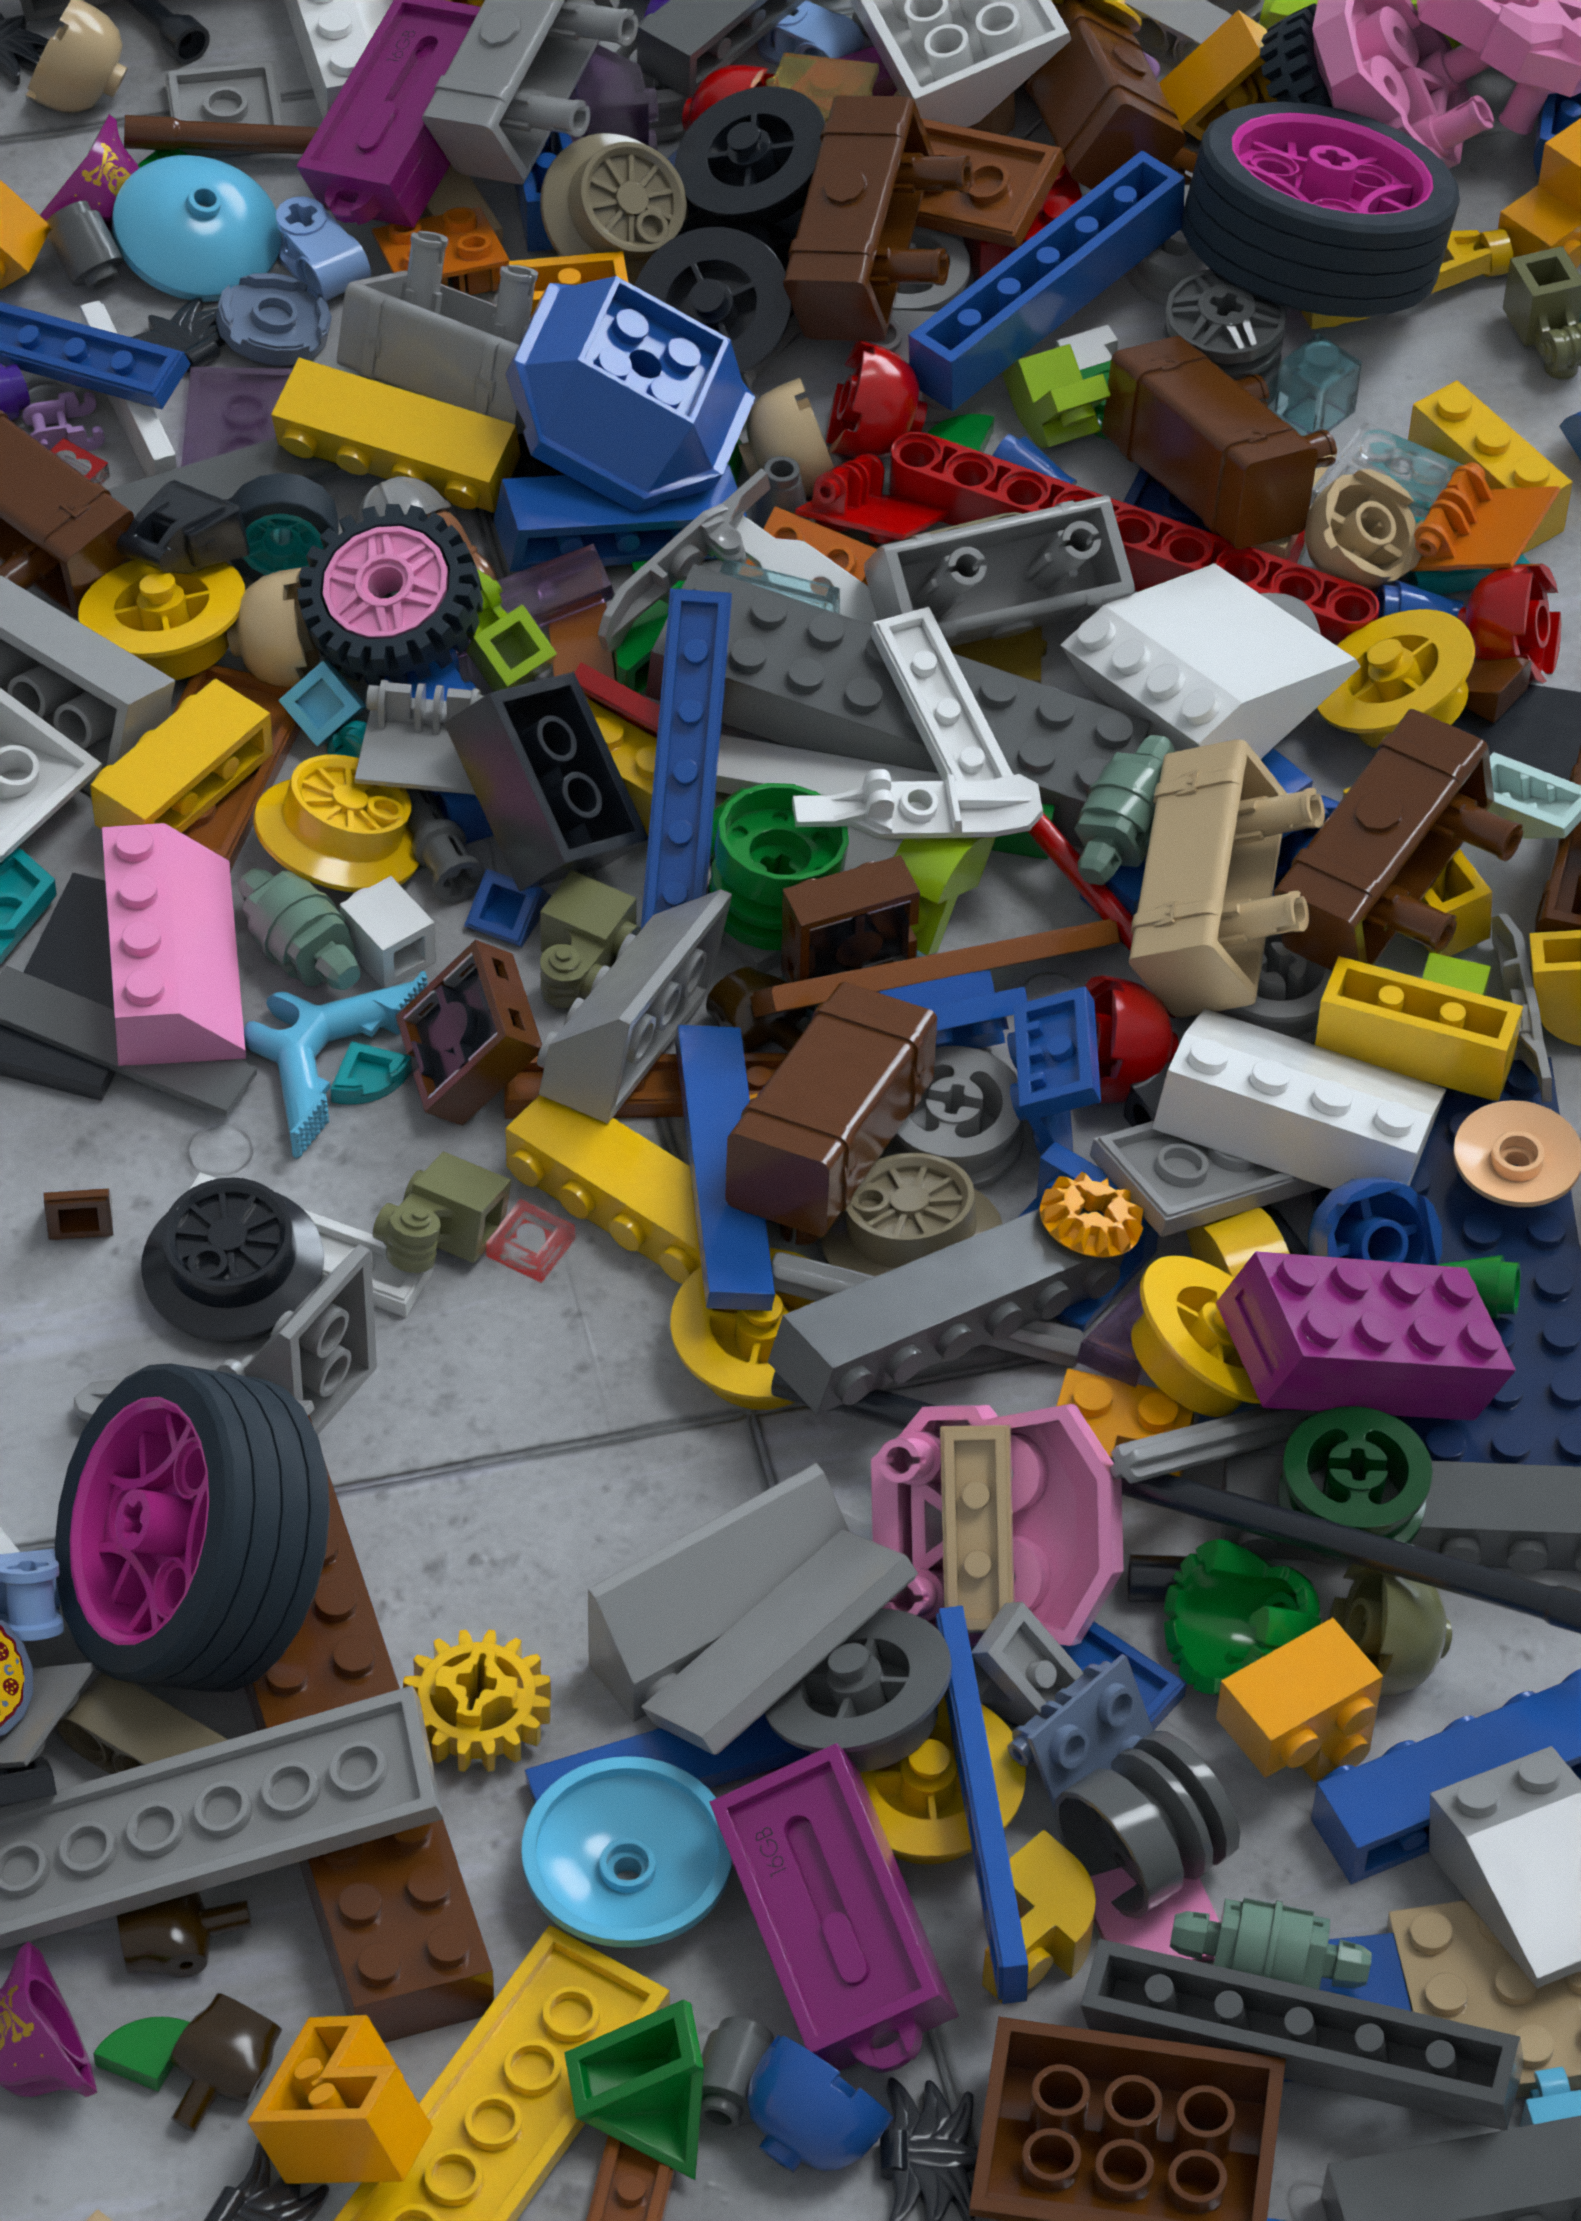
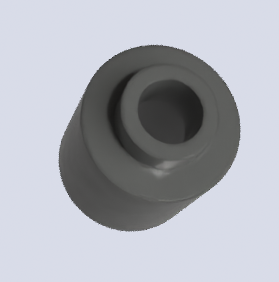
M78 201L60 209L49 217L47 224L51 232L48 238L74 286L86 285L89 290H96L108 285L119 276L117 268L124 262V258L98 210H92L87 201Z
M727 2017L720 2022L718 2029L709 2033L701 2054L704 2076L700 2119L706 2124L718 2129L732 2130L740 2125H747L753 2122L750 2118L747 2103L750 2078L761 2057L774 2041L773 2034L762 2024L744 2017Z

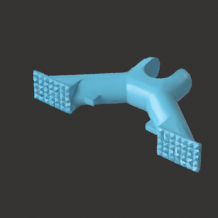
M421 971L415 980L322 1005H314L288 992H276L267 998V1007L277 1019L292 1027L276 1030L255 1021L246 1023L244 1027L246 1047L252 1052L278 1063L293 1157L296 1159L301 1157L302 1152L307 1150L306 1147L311 1145V1141L315 1140L316 1136L320 1134V1130L324 1129L325 1124L329 1123L326 1093L330 1089V1082L318 1076L315 1057L329 1041L360 1033L372 1037L380 1028L399 1035L400 1030L395 1016L427 986L428 978L426 971Z

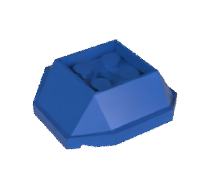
M617 276L578 285L549 283L536 306L505 373L515 406L526 425L524 435L530 455L635 513L656 507L661 501L684 498L713 489L726 469L756 398L742 381L729 338Z

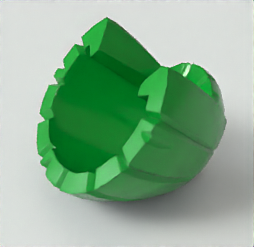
M1215 1539L1195 1548L1197 1554L1190 1553L1180 1564L1182 1571L1175 1572L1173 1576L1177 1584L1169 1586L1164 1605V1613L1170 1618L1164 1621V1634L1168 1652L1174 1655L1171 1660L1173 1663L1180 1665L1178 1673L1187 1684L1194 1685L1193 1689L1209 1695H1219L1223 1679L1317 1627L1322 1621L1319 1617L1320 1604L1318 1594L1312 1582L1304 1574L1288 1566L1272 1567L1258 1555L1244 1547L1227 1540Z

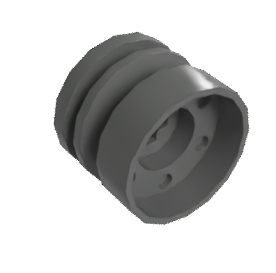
M1212 270L1200 271L1182 279L1169 293L1165 309L1163 339L1182 336L1234 380L1246 378L1252 374L1262 376L1268 386L1269 399H1261L1259 401L1265 400L1269 403V406L1276 397L1282 359L1281 350L1284 341L1287 310L1285 306L1264 300L1234 286Z
M1152 1731L1140 1739L1133 1749L1127 1748L1119 1753L1111 1762V1769H1095L1064 1790L1055 1799L1054 1817L1061 1840L1065 1848L1083 1864L1089 1875L1093 1876L1122 1867L1137 1883L1111 1902L1126 1917H1143L1175 1895L1183 1887V1878L1197 1880L1212 1865L1220 1864L1239 1849V1825L1234 1808L1222 1784L1206 1762L1185 1741L1168 1731Z

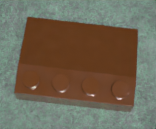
M998 2016L969 2216L1002 2221H1267L1286 2058Z

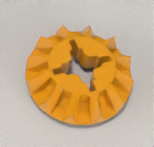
M1081 1172L1074 1180L1059 1176L1051 1189H1045L1040 1203V1218L1049 1234L1065 1247L1084 1255L1104 1258L1127 1253L1137 1244L1143 1231L1141 1221L1144 1209L1131 1203L1130 1190H1115L1110 1187L1108 1177L1102 1182L1092 1181L1084 1172ZM1082 1208H1085L1087 1211L1091 1213L1087 1214L1085 1212L1081 1214ZM1097 1210H1098V1211L1102 1212V1213L1104 1214V1217H1103L1101 1214H1099L1098 1212H1094V1211H1097Z

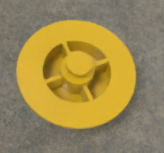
M132 560L109 571L88 589L81 600L78 619L81 624L174 680H180L208 669L225 654L229 647L227 629L239 617L241 598L245 593V585L239 572L227 562L210 565L193 573L182 574L165 573L139 561Z
M1429 609L1402 611L1372 621L1365 627L1347 636L1337 645V647L1354 657L1359 663L1360 668L1325 699L1317 709L1322 718L1329 724L1340 730L1357 733L1360 740L1376 749L1386 734L1392 733L1409 709H1415L1452 725L1462 713L1468 699L1466 678L1471 671L1475 657L1474 640L1469 629L1455 616L1446 612Z
M333 754L315 756L300 763L293 771L291 779L272 786L258 800L254 811L253 823L255 833L264 849L279 864L292 871L295 875L314 884L334 890L355 893L360 889L370 888L390 876L399 885L405 883L415 874L420 864L412 852L413 835L407 826L411 813V800L406 789L355 783L359 758Z
M769 1248L771 1262L775 1254L779 1252L807 1258L791 1251ZM700 1266L685 1280L672 1305L670 1330L674 1348L687 1369L725 1401L740 1407L756 1410L785 1407L795 1402L772 1395L771 1385L775 1369L768 1363V1359L783 1315L815 1301L775 1291L772 1311L706 1308L702 1268Z
M1185 1256L1162 1257L1154 1261L1145 1270L1140 1281V1299L1144 1313L1132 1327L1131 1341L1135 1355L1142 1368L1152 1381L1169 1397L1182 1406L1202 1415L1212 1417L1227 1416L1233 1413L1243 1401L1261 1404L1216 1305L1217 1300L1234 1278L1224 1271L1194 1258Z
M943 1696L938 1703L936 1725L927 1740L916 1751L890 1766L860 1772L894 1857L915 1864H941L953 1861L972 1852L945 1697ZM981 1704L1002 1823L1005 1830L1012 1822L1022 1803L1025 1792L1026 1766L1018 1764L1008 1751L1007 1746L1013 1741L1012 1731L1008 1725L992 1710Z

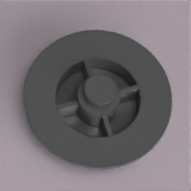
M880 1609L764 1713L765 1717L779 1737L798 1748L808 1750L810 1754L838 1743L858 1766L860 1772L890 1766L916 1751L927 1740L936 1725L938 1703L947 1690L952 1672V1659L948 1645L939 1630L925 1619L905 1611Z

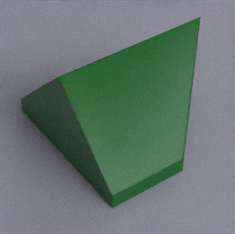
M684 1999L564 2052L576 2119L589 2124L693 2180L696 2179L704 2067L692 2004Z

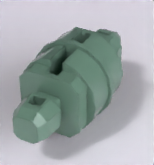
M1150 735L1144 739L1134 754L1116 752L1110 762L1104 766L1097 781L1091 784L1086 796V802L1079 813L1078 822L1074 827L1075 832L1084 845L1078 860V871L1083 880L1089 884L1104 885L1113 877L1120 865L1138 867L1143 862L1145 856H1147L1155 811V803L1153 801L1155 787L1160 782L1164 756L1175 752L1173 744L1167 737Z
M253 868L240 878L238 884L245 901L242 908L248 920V929L254 935L252 939L262 948L263 954L273 964L279 965L291 978L301 980L306 986H317L324 981L331 988L346 990L359 980L361 976L360 968L356 958L353 956L356 949L350 937V927L344 922L346 918L336 909V905L325 893L319 892L308 880L298 878L292 871H282L274 877L267 870Z
M1245 1897L1243 1902L1225 1898L1220 1922L1210 1921V1914L1185 1911L1175 1914L1169 1946L1178 1954L1202 1960L1203 1954L1214 1956L1212 1965L1318 1990L1321 1977L1332 1979V1986L1355 1989L1366 1986L1372 1959V1953L1362 1945L1341 1939L1338 1945L1328 1944L1330 1919L1313 1916L1314 1911L1286 1906L1283 1905V1901L1279 1900L1271 1903Z

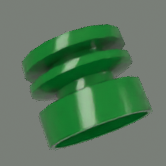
M765 783L744 789L727 802L718 821L714 847L715 858L711 866L708 894L720 889L732 894L724 931L737 941L762 950L781 951L783 889L795 886L807 879H819L844 871L849 846L848 826H795L792 806L793 796L821 795L818 792L795 784Z

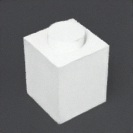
M392 876L370 888L358 890L348 900L340 904V913L346 918L344 922L350 927V937L356 949L353 956L383 989L398 984L436 962L434 921Z

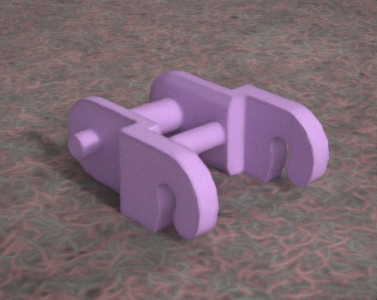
M75 391L59 393L57 400L30 404L22 413L24 423L34 428V432L30 436L49 450L63 438L86 451L99 448L105 441V435L100 426L93 427V437L87 438L83 425L72 427L71 424H67L68 418L85 416L95 410L97 403L94 394L86 392L83 395L85 402L81 404ZM59 424V426L46 428V425Z

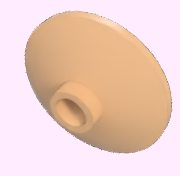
M1510 1100L1483 1106L1463 1121L1455 1137L1454 1160L1461 1177L1478 1194L1499 1204L1514 1207H1535L1553 1202L1570 1191L1581 1174V1141L1578 1134L1570 1123L1558 1113L1535 1103Z

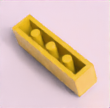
M299 357L271 413L278 445L283 446L284 449L301 458L315 456L334 462L345 471L355 475L369 473L388 480L401 476L417 478L431 485L442 497H445L452 504L464 509H474L477 507L495 513L502 479L511 478L521 456L515 424Z
M541 1095L505 1128L506 1167L510 1169L520 1182L530 1187L536 1186L557 1199L570 1214L580 1219L586 1218L607 1231L621 1247L629 1251H638L660 1265L664 1272L678 1283L683 1284L701 1266L689 1165L614 1118L607 1124Z

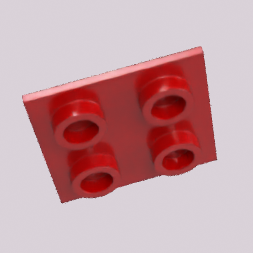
M866 453L857 456L852 461H847L835 467L832 471L818 476L814 483L812 501L796 508L795 515L815 519V523L833 531H847L853 528L869 532L868 538L870 540L886 544L897 539L903 541L918 532L926 531L927 527L948 517L950 510L882 494L884 466L878 457Z

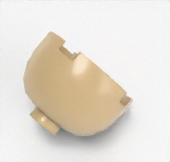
M71 0L59 20L65 24L63 28H58L54 37H50L27 88L29 91L26 94L27 98L62 113H79L92 108L102 97L103 93L113 98L128 69L119 64L123 44L119 30L112 20L96 7L83 0Z
M798 378L772 389L758 399L751 407L746 420L749 441L738 446L750 478L761 468L764 470L766 462L773 457L786 456L794 459L800 467L805 497L811 498L813 497L814 483L818 476L834 469L808 397L798 401L795 398L796 395L805 392L801 378Z
M1360 469L1354 474L1340 476L1326 486L1316 497L1307 514L1304 540L1309 557L1318 571L1374 591L1378 590L1381 584L1390 585L1417 566L1422 554L1415 547L1414 533L1418 526L1423 523V519L1418 523L1415 522L1414 515L1408 507L1414 500L1408 491L1394 479L1371 469Z
M301 568L278 571L263 576L249 586L241 598L239 617L227 629L228 642L233 656L242 657L246 668L257 679L275 686L294 687L319 664L320 652L308 632L298 601L297 588H302L299 581Z

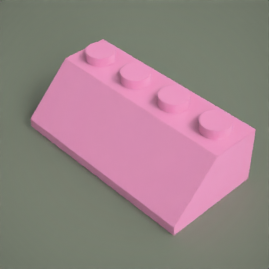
M165 823L102 827L118 1066L246 1059L229 860Z

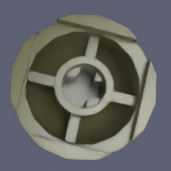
M1352 1564L1347 1569L1343 1578L1354 1580L1350 1587L1347 1598L1334 1597L1329 1619L1333 1617L1383 1675L1380 1696H1398L1414 1690L1432 1674L1440 1659L1446 1656L1451 1646L1452 1626L1446 1618L1442 1599L1434 1587Z

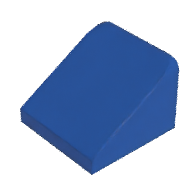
M486 868L464 926L522 948L540 920V911L551 898V895L540 887L519 892L512 877Z

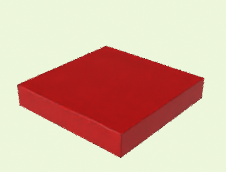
M580 662L574 673L585 697L657 739L660 705Z

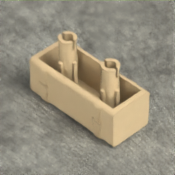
M1234 739L1166 754L1163 759L1160 782L1155 787L1153 799L1155 811L1138 910L1133 916L1131 927L1133 940L1129 965L1163 1002L1168 1011L1176 1017L1199 1015L1204 1008L1215 1012L1254 1004L1257 997L1266 936L1293 931H1305L1309 924L1308 905L1304 896L1300 897L1301 892L1290 891L1283 895H1272L1282 834L1308 828H1320L1325 820L1322 797L1320 794H1316L1315 788H1306L1300 792L1287 794L1249 744L1244 740Z

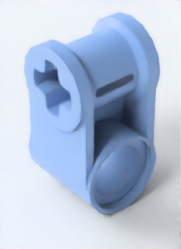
M806 0L792 12V16L790 14L758 40V53L766 62L784 67L806 78L818 64L862 50L864 36L859 26L846 15L834 13Z
M293 197L279 205L276 210V225L282 233L278 260L294 278L308 285L307 292L313 294L317 299L318 294H320L323 299L328 301L344 293L350 282L371 278L370 264L362 246L353 236L346 233L326 211L323 204L310 197Z
M53 1548L0 1554V1619L9 1625L21 1641L48 1639L58 1636L64 1631L63 1618L58 1610L60 1609L61 1602L56 1583V1577L60 1573L59 1562L55 1559Z

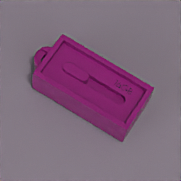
M393 0L296 165L314 198L323 204L326 210H330L337 221L339 220L343 223L356 222L359 226L373 219L414 228L451 164L423 122L422 116L435 94L434 88L440 76L445 75L481 7L446 0Z
M1255 1251L1216 1302L1263 1408L1324 1411L1336 1407L1358 1406L1376 1409L1392 1416L1475 1421L1516 1371L1501 1336L1496 1330L1477 1291L1474 1281L1467 1268Z
M838 1743L709 1802L806 2049L838 2071L860 2062L873 2072L884 2074V2072L898 2070L916 2058L921 2049L922 2033L959 2017L859 1768Z

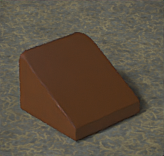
M1522 657L1496 660L1475 658L1471 671L1466 678L1468 699L1465 708L1495 723L1527 690L1532 662Z
M109 1188L43 1193L49 1240L114 1235L112 1196Z

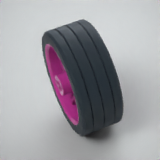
M1293 102L1256 103L1226 112L1212 121L1204 132L1182 214V233L1195 255L1210 270L1234 286L1259 298L1295 310L1326 316L1355 318L1384 316L1411 308L1431 294L1439 276L1459 206V187L1445 163L1429 148L1404 132L1375 119L1346 110L1316 104Z
M173 1363L148 1365L125 1377L99 1404L82 1431L68 1465L58 1505L55 1535V1559L59 1562L60 1571L59 1576L56 1577V1583L63 1615L78 1649L89 1662H92L96 1670L119 1681L205 1692H234L256 1682L284 1655L301 1629L317 1592L326 1556L330 1518L328 1474L319 1438L304 1407L286 1388L262 1378Z

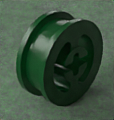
M1358 1406L1327 1409L1303 1421L1290 1436L1283 1457L1282 1473L1277 1489V1505L1410 1544L1418 1534L1425 1515L1426 1499L1430 1492L1433 1474L1431 1458L1420 1437L1408 1425L1392 1415L1376 1409ZM1327 1465L1323 1491L1321 1492L1311 1480L1310 1475ZM1388 1477L1397 1488L1399 1494L1388 1502L1381 1504L1386 1478ZM1319 1554V1555L1324 1556V1557H1326V1558H1330V1559L1337 1560V1561H1341V1562H1346V1561H1343V1560H1340V1559H1336V1558L1329 1557V1556H1326V1555H1323V1554Z

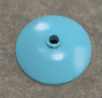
M178 155L150 162L135 171L124 182L114 203L111 219L112 233L126 264L149 285L181 299L192 300L194 298H202L203 302L219 301L222 291L229 284L231 289L233 286L239 285L240 278L254 273H270L281 247L282 233L276 225V208L267 193L257 182L241 170L212 158Z
M628 1756L606 1758L582 1765L568 1772L555 1781L540 1796L532 1808L524 1827L521 1850L522 1866L526 1884L531 1895L542 1911L565 1931L586 1941L604 1946L642 1947L658 1944L685 1933L703 1920L716 1906L727 1887L731 1875L733 1861L709 1803L716 1799V1797L701 1781L688 1772L669 1763L651 1758ZM623 1871H632L637 1873L639 1877L633 1880H622L617 1875Z

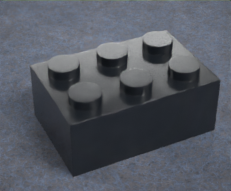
M574 672L488 693L444 722L519 892L563 880L571 870L584 874L604 868L648 841L649 837Z

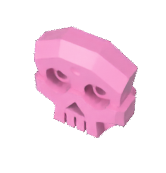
M1318 0L1312 32L1316 56L1333 108L1375 119L1404 132L1429 148L1445 163L1448 169L1460 164L1464 141L1484 130L1493 128L1494 118L1489 105L1479 95L1471 97L1466 87L1467 79L1491 66L1480 59L1478 52L1463 44L1452 50L1450 42L1443 33L1418 19V10L1411 0Z
M1417 0L1418 19L1478 52L1482 61L1517 82L1503 112L1499 115V121L1502 125L1513 132L1524 135L1532 132L1534 123L1549 94L1559 93L1572 97L1581 93V0Z
M1075 1404L1001 1417L995 1413L990 1405L922 1407L897 1438L886 1442L880 1451L871 1458L873 1542L906 1555L919 1573L910 1584L882 1609H894L917 1615L936 1628V1613H939V1608H944L940 1427L1011 1425L1013 1549L1016 1576L1014 1582L1015 1602H1023L1059 1644L1067 1646L1080 1644L1124 1571L1122 1480L1115 1479L1111 1474L1109 1468L1114 1463ZM968 1633L970 1646H976L984 1633Z

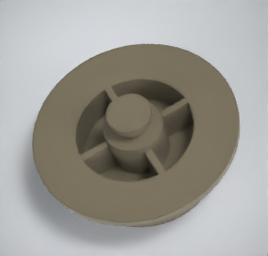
M602 133L589 135L568 145L550 164L541 188L540 208L542 221L547 236L558 255L561 257L623 251L628 282L634 286L646 262L661 246L675 238L683 222L689 217L684 185L671 162L650 146L619 134Z
M925 1153L896 1154L876 1161L853 1194L852 1201L848 1207L840 1213L826 1235L822 1236L823 1254L827 1264L878 1276L1002 1224V1220L992 1202L974 1188L969 1175L954 1162Z

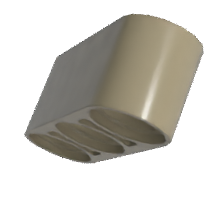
M102 1672L79 1696L76 1704L57 1722L58 1732L65 1743L81 1757L109 1774H115L228 1740L136 1684L115 1680Z

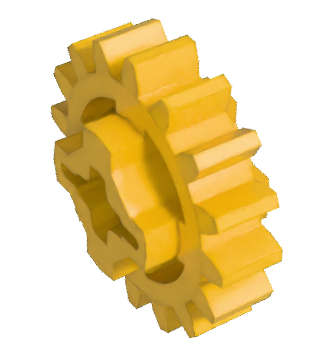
M467 1629L459 1631V1645L450 1647L440 1638L434 1640V1658L431 1659L417 1654L413 1659L414 1676H405L403 1680V1688L413 1686L420 1698L428 1743L431 1742L432 1761L440 1763L449 1754L457 1756L458 1771L466 1772L472 1759H482L484 1767L490 1772L495 1771L496 1756L504 1753L514 1763L520 1761L521 1741L529 1745L538 1746L541 1742V1725L550 1724L551 1680L550 1676L541 1675L540 1656L533 1654L522 1658V1641L516 1637L504 1647L497 1645L496 1632L488 1629L482 1642H473Z

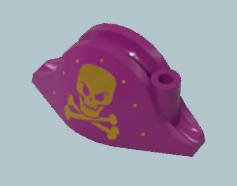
M110 114L85 159L40 214L46 222L50 216L60 209L78 201H87L92 210L100 212L109 231H112L111 219L117 194L124 182L139 169V166L124 148L119 137L117 121Z
M28 1941L19 1949L10 1974L0 1989V2085L10 2093L21 2097H34L57 2090H70L84 2097H89L98 2092L88 2054L71 2013L41 1951Z

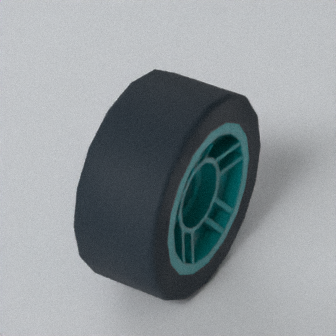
M287 473L262 475L241 485L229 500V502L238 505L241 509L250 549L248 556L230 560V562L241 575L254 582L263 576L278 571L301 568L302 566L309 567L306 555L311 547L315 546L323 549L320 536L328 528L337 534L339 533V518L334 500L321 485L304 476Z

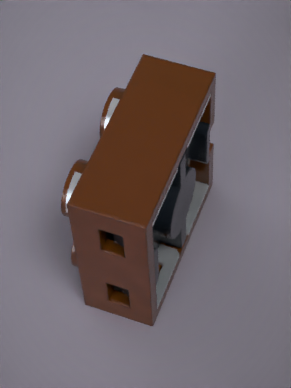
M901 855L878 862H866L854 869L819 879H807L795 886L783 889L781 971L788 983L916 958L917 938L910 926L918 924L920 891Z
M476 939L395 1016L406 1053L416 1057L419 1066L413 1075L425 1113L462 1126L536 1058L542 1046L514 955Z

